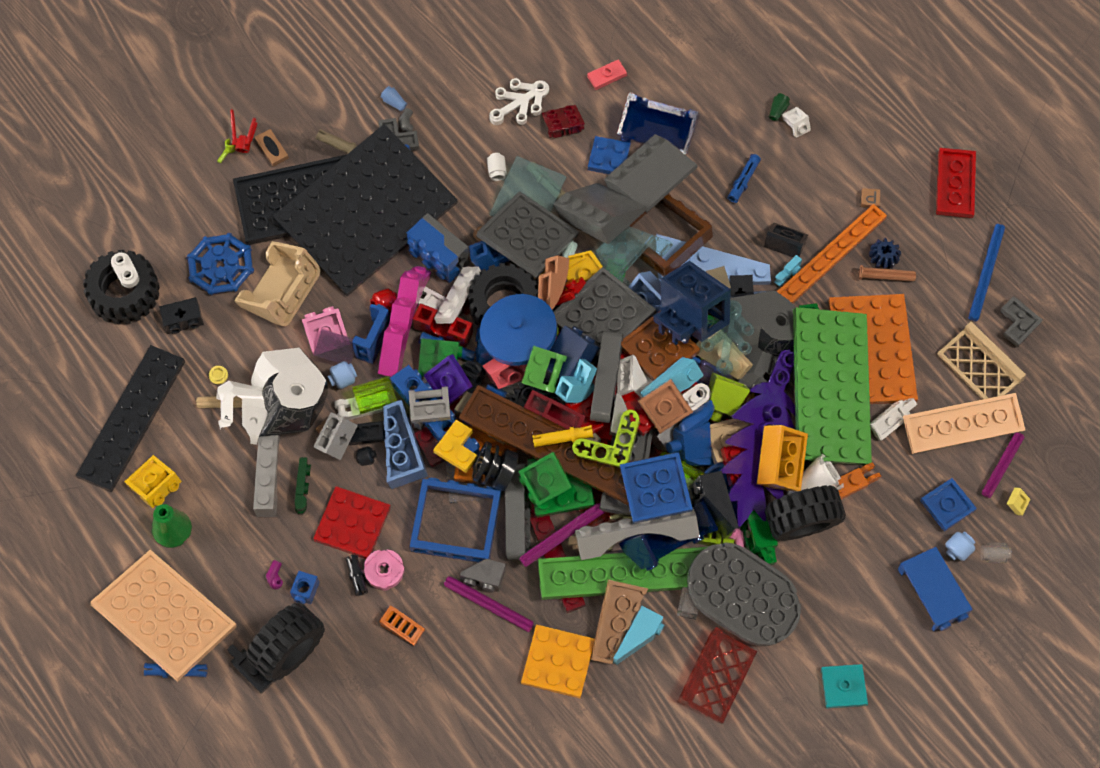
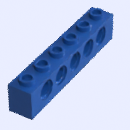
M410 365L390 377L392 387L409 407V388L411 386H417L415 392L433 390L427 382L424 383L421 380L422 376L418 370H413ZM441 398L416 399V402H421L422 400H441ZM451 410V420L423 422L438 442L446 434L444 429L451 427L457 419ZM469 437L463 445L470 451L478 454L480 445L475 438L471 439Z

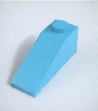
M682 357L644 388L640 394L644 397L670 379H672L678 390L682 392L690 388L704 375L695 360Z
M641 606L614 656L613 663L619 664L651 642L656 634L660 635L665 626L662 624L663 616Z

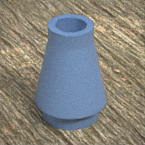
M388 86L380 96L383 102L399 111H403L408 104L394 87Z

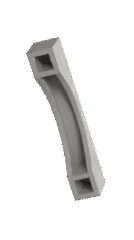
M280 434L258 438L253 510L257 517H276L277 465Z
M694 509L692 512L634 524L632 519L626 518L615 523L605 522L599 526H584L579 530H575L581 560L601 557L615 543L637 534H662L679 541L700 537Z

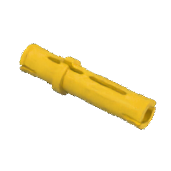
M592 425L580 428L570 427L568 430L532 435L535 448L569 441L574 443L580 438H594Z

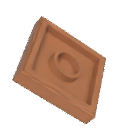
M672 379L638 400L660 434L693 413V410Z

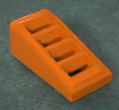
M391 605L380 620L382 627L415 646L425 631V628ZM392 615H394L395 618L391 623H388ZM401 619V620H402L401 624L399 625L398 628H396L395 625H396V624L398 623V621ZM406 624H409V627L407 628L405 633H403L402 630L404 629ZM413 628L417 629L411 638L408 637Z

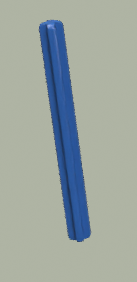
M996 224L969 313V320L976 322L980 317L1004 234V225Z

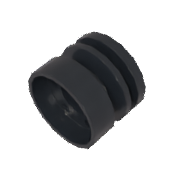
M486 441L474 462L472 480L477 482L481 477V484H486L489 478H491V487L504 492L513 477L518 462V453L504 449L499 456V446L495 445L492 448V443Z

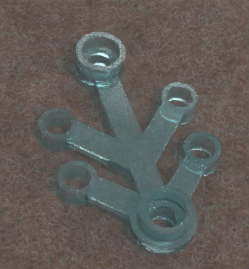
M730 300V308L735 307L734 311L730 312V324L712 338L701 342V347L705 351L710 352L717 343L724 339L721 359L716 363V369L722 375H728L733 370V364L729 360L732 338L739 346V351L742 354H749L752 350L751 345L744 341L734 328L736 320L741 325V330L745 335L750 336L754 333V327L741 315L742 306L736 300ZM715 318L713 321L708 320L707 329L709 324L714 325L720 320L717 318ZM750 326V331L745 332V328ZM710 342V346L705 348V344ZM748 345V349L742 351V347ZM725 362L726 367L721 368V364Z

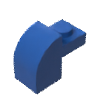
M484 241L469 246L471 261L481 270L485 269L487 271L491 265L497 267L500 266L499 263L510 261V259Z

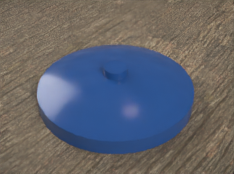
M515 294L500 299L487 310L480 326L481 341L487 353L496 361L513 366L526 365L533 346L550 350L557 336V321L551 307L542 299L528 294Z

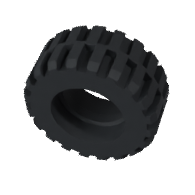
M118 250L116 253L110 251L107 252L108 255L106 256L101 255L98 257L97 262L93 261L91 263V269L86 271V278L83 280L85 296L98 317H102L106 322H111L112 320L114 324H121V322L130 324L132 320H141L140 317L142 315L147 316L150 313L149 309L155 307V300L159 299L158 290L160 289L158 278L151 263L145 260L141 254L136 255L131 250H128V252ZM117 253H126L139 275V282L130 294L119 298L109 297L105 295L106 290L114 280L118 279L111 265V259Z
M499 263L500 266L497 267L491 265L489 270L483 269L479 272L480 277L475 276L473 284L470 285L468 295L470 315L473 317L475 325H479L480 328L482 319L490 308L487 300L497 291L509 290L517 294H528L538 297V283L534 280V276L529 272L526 274L525 269L521 267L519 269L516 268L515 264L505 266V263Z
M832 485L817 486L793 492L770 502L765 508L772 537L777 541L799 539L823 532L839 525L846 517L839 491Z
M293 603L291 606L288 605L272 617L260 629V632L255 635L254 640L249 645V649H247V660L267 680H281L284 676L289 675L307 659L309 654L314 651V648L319 644L320 639L324 635V624L304 604Z

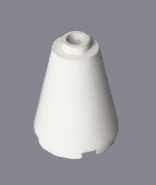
M821 454L803 471L801 491L824 485H832L840 490L844 488L843 483L839 484L838 480L841 477L830 461L825 462L823 458L826 456ZM789 491L787 492V495L792 494L795 491Z

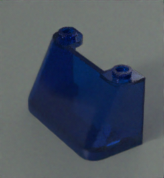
M629 92L617 135L621 137V141L631 143V140L645 144L656 134L667 139L687 155L700 113L652 101Z

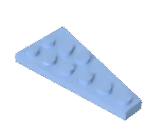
M656 234L657 254L666 261L687 243ZM702 246L686 261H691L705 272L725 266L728 279L730 275H753V285H770L771 283L769 264ZM658 273V279L661 281L663 276Z

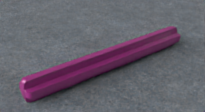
M600 503L595 504L520 557L521 563L527 567L573 535L575 530H579L602 515L605 511L599 510Z
M451 576L446 578L444 586L527 632H530L534 622Z

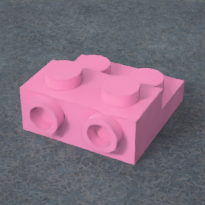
M332 306L323 309V313L318 315L315 312L304 315L305 319H302V323L313 356L350 345L338 308L334 309Z

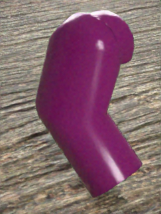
M273 560L266 574V579L270 587L276 590L283 585V580L278 575L282 564Z

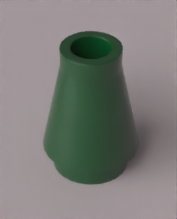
M781 93L774 96L768 117L773 121H778L789 107L790 98Z

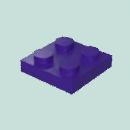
M453 354L447 356L424 375L433 390L448 386L449 405L473 387Z

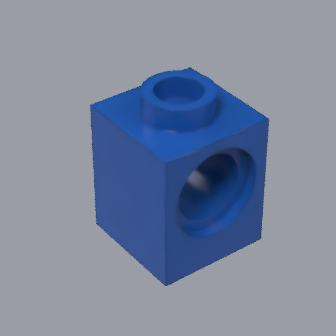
M298 571L290 591L296 603L312 604L320 583L318 577ZM308 586L307 592H299L301 587Z

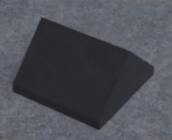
M773 223L767 232L764 247L793 258L796 255L800 257L808 234Z

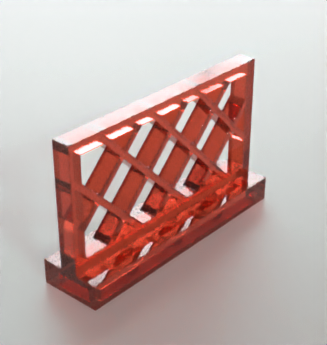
M715 627L710 632L677 702L682 705L686 704L723 724L757 651L722 633L723 630ZM722 639L730 643L732 651L722 653L720 647ZM744 650L750 656L747 661L740 663L737 652ZM733 653L737 664L727 667L724 656ZM720 657L723 668L714 671L711 662L713 659ZM738 667L740 677L732 681L729 669ZM725 671L728 682L719 685L715 673ZM712 675L715 686L705 689L703 679L706 676ZM730 685L732 694L730 697L723 699L720 687ZM716 689L720 700L710 703L706 691ZM703 693L706 701L705 705L699 706L692 702L695 695ZM721 703L723 708L721 717L713 713L711 705Z

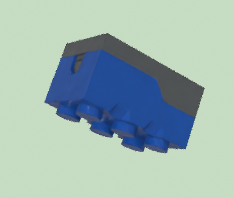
M428 213L407 232L410 254L415 258L421 257L425 267L428 269L434 268L436 275L441 280L445 279L450 283L459 275L463 267H467L470 264L468 246Z

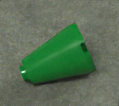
M167 504L157 506L153 513L152 522L154 539L166 548H175L184 544V541L190 537L192 531L189 517L184 512Z

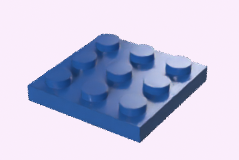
M679 452L620 464L633 524L692 512L693 508Z

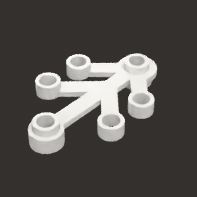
M514 78L510 81V88L513 91L520 89L529 92L521 94L507 92L502 87L497 88L495 91L497 99H510L514 101L501 109L492 110L489 115L490 122L493 125L502 124L504 116L520 106V111L516 115V121L518 124L524 125L527 122L526 114L529 100L534 97L535 102L531 106V113L535 116L540 115L542 112V98L549 93V85L545 81H536L533 84L521 83L519 79Z

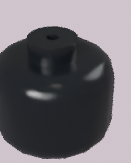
M370 446L359 448L356 453L357 462L361 466L372 465L375 462L374 458L377 457L376 451Z

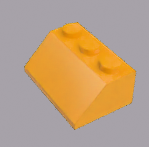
M783 425L764 426L757 484L773 489L801 491L808 434Z

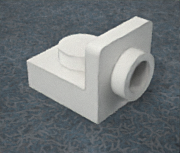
M798 107L782 114L783 121L792 127L793 135L796 138L811 130L809 116Z

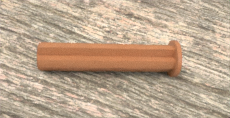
M860 265L859 280L871 278L913 282L916 279V272L865 268L863 265Z

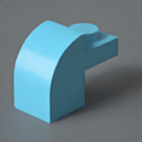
M580 359L573 376H561L555 394L566 403H578L587 399L594 391L595 385L592 383L597 368L586 359Z

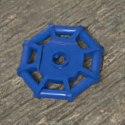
M232 233L202 237L203 240L186 257L189 267V281L208 292V295L238 291V288L249 275L254 273L251 246L235 238ZM225 242L224 246H221V245H216V246H214V247L211 246V244H216V243ZM233 244L234 246L239 248L240 251H233L232 249H230V245ZM207 246L209 250L203 257H198ZM244 256L245 266H240L239 259ZM222 261L225 266L217 268V263ZM196 263L201 264L202 271L199 273L196 271ZM239 272H242V273L239 275V277H238L235 281H233V278H234ZM206 277L207 279L212 281L211 284L209 285L204 280H202V278ZM220 281H225V282H229V283H230V284L218 285V286H217V284L220 283Z

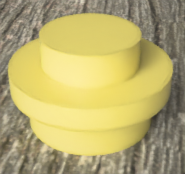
M214 366L209 372V379L214 384H223L228 379V372L222 366Z

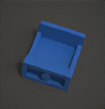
M380 304L370 305L373 325L367 338L363 339L355 336L352 341L355 357L371 364L374 363L382 347L384 331L390 324L389 310Z

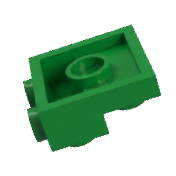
M421 338L418 372L424 377L428 371L452 354L458 361V357L462 358L463 346H460V342Z
M555 452L518 471L521 484L524 487L527 486L530 492L528 496L533 504L536 503L537 506L573 487Z

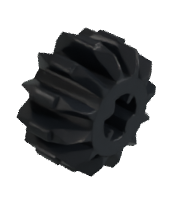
M467 360L465 364H462L461 368L473 386L467 392L473 394L477 385H481L483 379H485L484 375L486 372L480 363Z

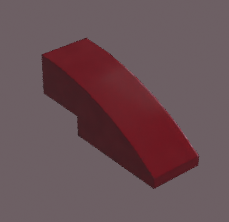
M532 390L524 408L566 429H570V427L580 428L586 417Z

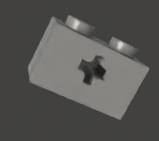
M330 412L314 448L341 460L358 425Z

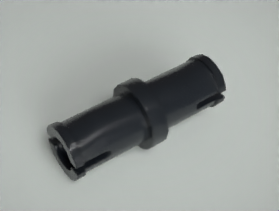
M354 554L351 555L352 559L347 556L345 560L349 568V579L353 582L356 596H362V591L364 594H367L368 589L364 580V570H361L358 555Z

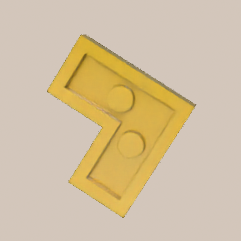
M455 420L434 448V453L467 473L477 459V454L463 446L473 433L472 429Z

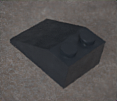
M722 471L698 476L689 486L690 499L693 500L696 508L724 539L729 538L739 529Z

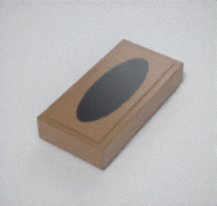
M271 129L255 137L256 142L273 167L289 159L288 154Z

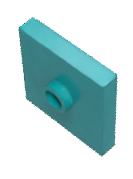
M862 664L821 668L826 709L868 705Z

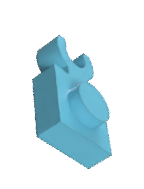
M796 255L776 275L774 283L780 287L786 279L788 280L792 275L797 274L801 270L802 259Z

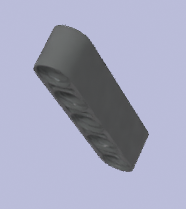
M603 331L590 421L611 422L623 333Z
M527 464L516 465L513 477L505 490L506 555L508 560H519L523 554L531 550L530 498L528 496L530 492L527 486L524 487L518 477L520 476L518 471L527 467Z

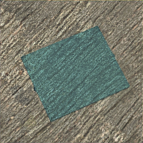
M516 156L489 215L493 217L519 191L551 212L567 176Z

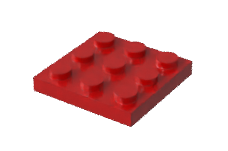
M335 486L313 540L367 559L373 552L391 505Z

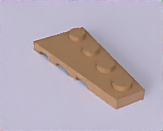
M608 580L591 660L608 664L613 663L614 656L623 642L625 633L629 630L631 621L638 611L648 588Z

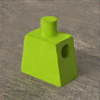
M712 372L708 386L711 392L709 400H712L715 408L710 419L720 422L723 413L732 416L739 409L750 389L745 384Z

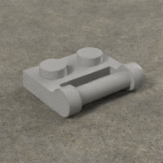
M448 386L437 390L417 392L409 390L412 424L451 420ZM443 397L441 400L416 402V399Z

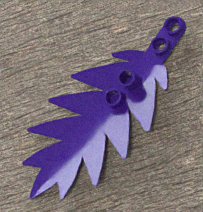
M783 350L779 354L768 383L762 382L750 389V392L759 393L760 395L745 403L732 415L733 419L753 424L733 434L725 441L726 444L747 450L738 454L721 469L722 473L742 474L728 493L731 502L737 501L736 516L739 527L748 519L753 510L763 521H766L763 486L757 484L764 426L783 425L795 429L786 410L788 409L795 416V405L791 398L783 392L794 367V353L791 350ZM765 487L776 499L784 496L783 490Z

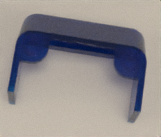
M701 501L692 504L697 517L700 537L679 541L662 534L646 533L627 537L618 544L621 550L641 570L646 569V571L657 567L659 559L686 543L693 542V544L702 541L704 539L703 535L717 531L718 527L705 502Z

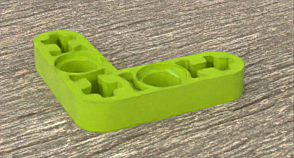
M627 410L622 414L613 446L580 438L573 443V452L580 458L620 467V464L629 463L640 423L639 415L634 410ZM630 415H633L634 419H636L635 422L632 421L630 424V429H634L633 432L628 429H622L623 426L627 428L628 421L626 417H630ZM624 433H628L631 436V440L627 444L620 442V437ZM584 443L586 448L591 449V445H594L592 456H588L590 452L586 450L579 453L577 446H581ZM618 445L623 448H628V451H626L625 449L623 450V456L625 457V460H621L620 463H618V460L615 458V456H619L621 452V449L617 448ZM598 448L606 449L607 452L604 458L596 457L595 453Z

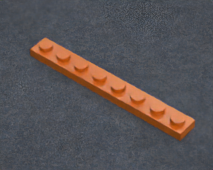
M871 205L777 292L792 304L796 302L886 219L887 215L876 205Z

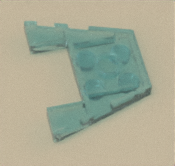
M628 226L610 244L603 243L596 250V253L605 269L629 287L631 283L623 277V274L647 247H650L659 256L663 257L673 244L666 239Z

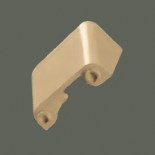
M272 241L266 251V259L270 264L266 273L253 293L249 290H242L234 301L239 307L276 325L287 326L320 275V267L305 248Z

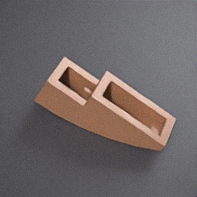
M559 255L547 258L545 260V274L539 275L538 298L545 301L552 310L563 292L569 268V258Z

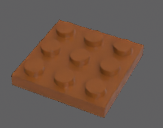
M654 316L626 336L623 342L621 341L622 351L628 357L634 355L642 371L652 381L680 358L692 359L701 350L691 339L686 344L678 341V344L675 345L672 342V334L668 332L669 329L666 328L664 335L659 333V325L654 322Z

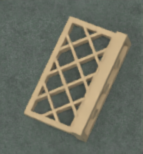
M972 322L967 324L963 331L937 353L982 400L988 399L986 389L997 390V397L1003 396L1024 381L1026 376ZM964 335L970 340V347L959 346V340ZM947 350H956V359H948L944 353ZM959 350H970V359H959ZM973 350L981 351L984 354V360H973ZM959 363H970V372H961L959 370ZM972 363L984 364V373L972 372ZM986 364H995L997 366V373H986ZM972 376H984L983 386L975 385L972 382ZM986 377H997V386H986ZM1000 377H1008L1013 383L1008 387L1000 386Z

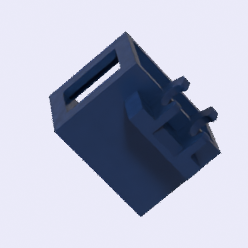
M691 261L686 262L661 278V311L654 315V322L659 325V333L664 335L666 328L669 329L668 332L672 334V342L675 345L678 344V341L684 344L688 343L691 335L700 342H703L730 324L731 289ZM721 301H722V312L719 311L717 308L714 307L716 304H718V303L721 302ZM709 312L720 321L707 329Z

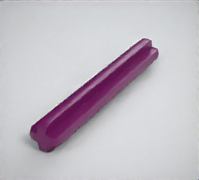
M1016 432L1013 435L981 492L986 498H991L1024 440L1023 434Z

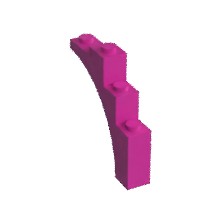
M413 267L411 270L405 271L400 277L398 297L392 304L390 324L384 331L378 374L392 377L402 369L412 319L422 292L431 276V271L426 270L424 267Z

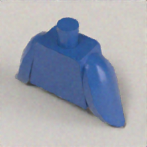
M709 400L682 419L679 426L673 430V441L666 443L668 453L679 452L680 458L687 465L696 467L714 465L711 450L710 422H708L715 408L712 400Z

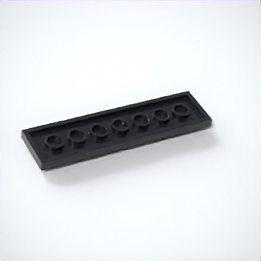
M150 345L78 470L77 478L109 492L114 490L185 364L184 358Z

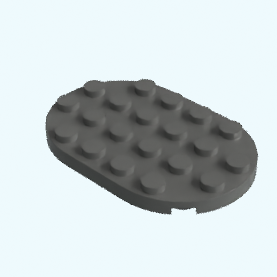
M733 543L711 545L701 551L691 563L688 571L687 585L693 603L705 616L739 639L756 646H771L783 641L795 630L801 614V604H799L795 586L782 572L746 548Z

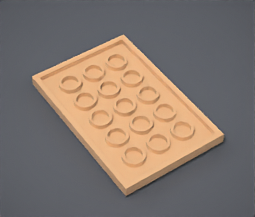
M151 550L91 601V606L177 682L236 628V623Z

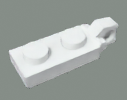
M914 398L895 402L870 423L871 430L877 440H883L904 423L903 416L909 415V411L917 405Z

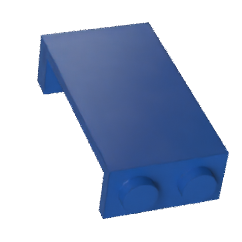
M937 547L900 564L898 570L901 576L905 574L908 576L934 622L933 632L938 629L944 631L952 626L951 623L955 621L961 623L969 618L968 615L973 609Z

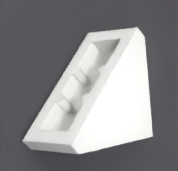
M634 355L620 360L617 393L622 396L635 391L647 382Z

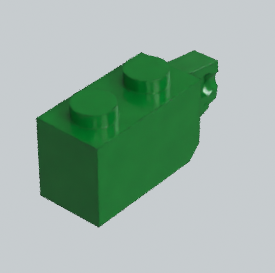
M752 511L748 519L740 527L747 550L758 555L759 558L768 564L774 565L777 562L775 548L778 546V541L772 537L767 518L766 521H763L755 511Z

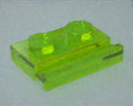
M389 376L352 387L360 414L383 408V406L397 401Z

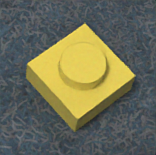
M1014 488L1007 505L1016 515L1023 516L1030 498L1021 488Z

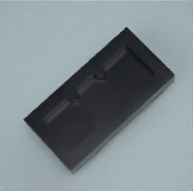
M384 421L357 424L358 426L348 445L385 441Z

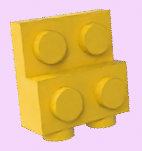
M153 455L124 482L153 509L156 505L163 504L165 497L170 492L177 491L182 481L174 471Z

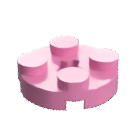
M392 550L374 551L365 561V577L374 588L383 591L395 587L403 578L404 566L402 559ZM389 566L388 572L383 574L380 573L381 570L379 567Z

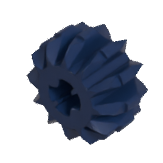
M886 238L883 239V242L878 239L870 248L869 257L871 258V264L877 263V268L883 266V269H887L888 266L892 269L900 261L901 251L899 250V244L893 245L894 240L887 242Z

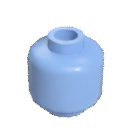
M343 361L329 369L331 375L327 377L332 386L336 385L338 389H343L355 383L357 374L351 363L348 364L346 361Z
M965 531L963 533L956 532L945 543L948 549L946 554L954 561L956 559L965 561L975 551L974 544L976 542Z

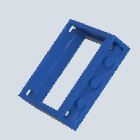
M432 477L423 479L410 542L411 552L473 562L490 559L501 501V491L491 486L480 488L472 483L460 485L452 480L441 482L439 479ZM428 489L493 499L484 550L418 540Z

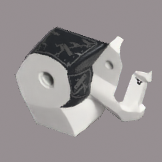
M300 348L262 352L252 375V386L227 381L218 387L216 399L221 400V420L218 421L220 430L221 427L231 426L233 422V398L238 396L242 399V426L250 436V444L257 445L258 438L261 436L308 431L323 409L328 395L326 379L314 362Z

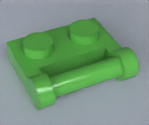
M533 346L521 383L555 394L557 380L567 356ZM554 358L556 361L548 385L543 384L550 359Z

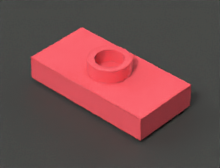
M619 59L587 73V77L595 90L627 76V72Z

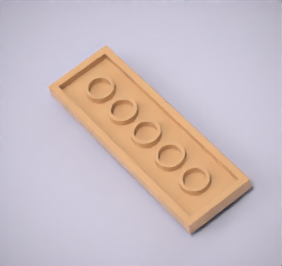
M1016 393L903 416L912 454L1025 431Z

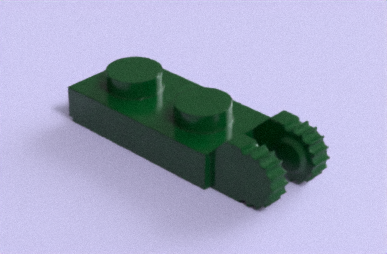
M307 457L299 458L294 505L296 513L300 515L304 514L307 508V499L304 494L308 495L309 483H306V476H310L311 464H308Z

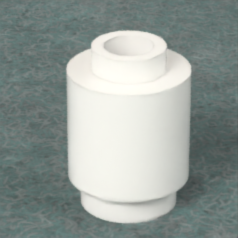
M492 153L487 158L489 177H491L492 181H502L506 178L505 175L507 174L505 157L500 153Z

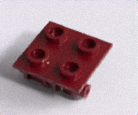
M567 105L564 108L551 109L541 113L549 130V138L562 137V133L563 136H566L565 129H567L569 135H571V132L574 134L584 130L585 122L576 105Z

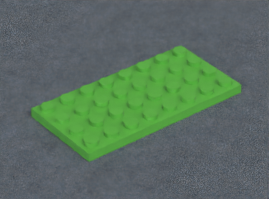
M796 307L793 309L796 430L808 434L805 461L813 462L818 456L823 454L826 456L823 458L825 462L830 461L831 463L854 465L872 463L867 314Z

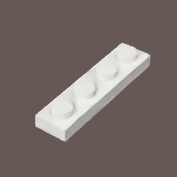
M479 267L462 268L434 317L437 324L453 323L469 295V288L473 284V279L475 276H480L479 272L481 270Z

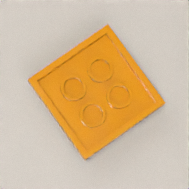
M536 624L521 684L581 699L595 639Z

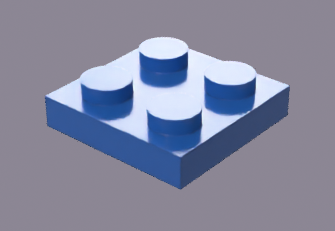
M595 136L588 163V171L610 174L628 158L631 143Z
M953 478L920 500L944 532L977 509Z

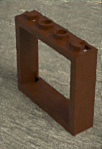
M670 193L659 202L699 230V232L667 261L628 232L635 223L647 214L646 212L640 215L615 238L617 242L663 277L683 265L713 237L710 222L701 219L695 211L686 208L680 200L674 199Z

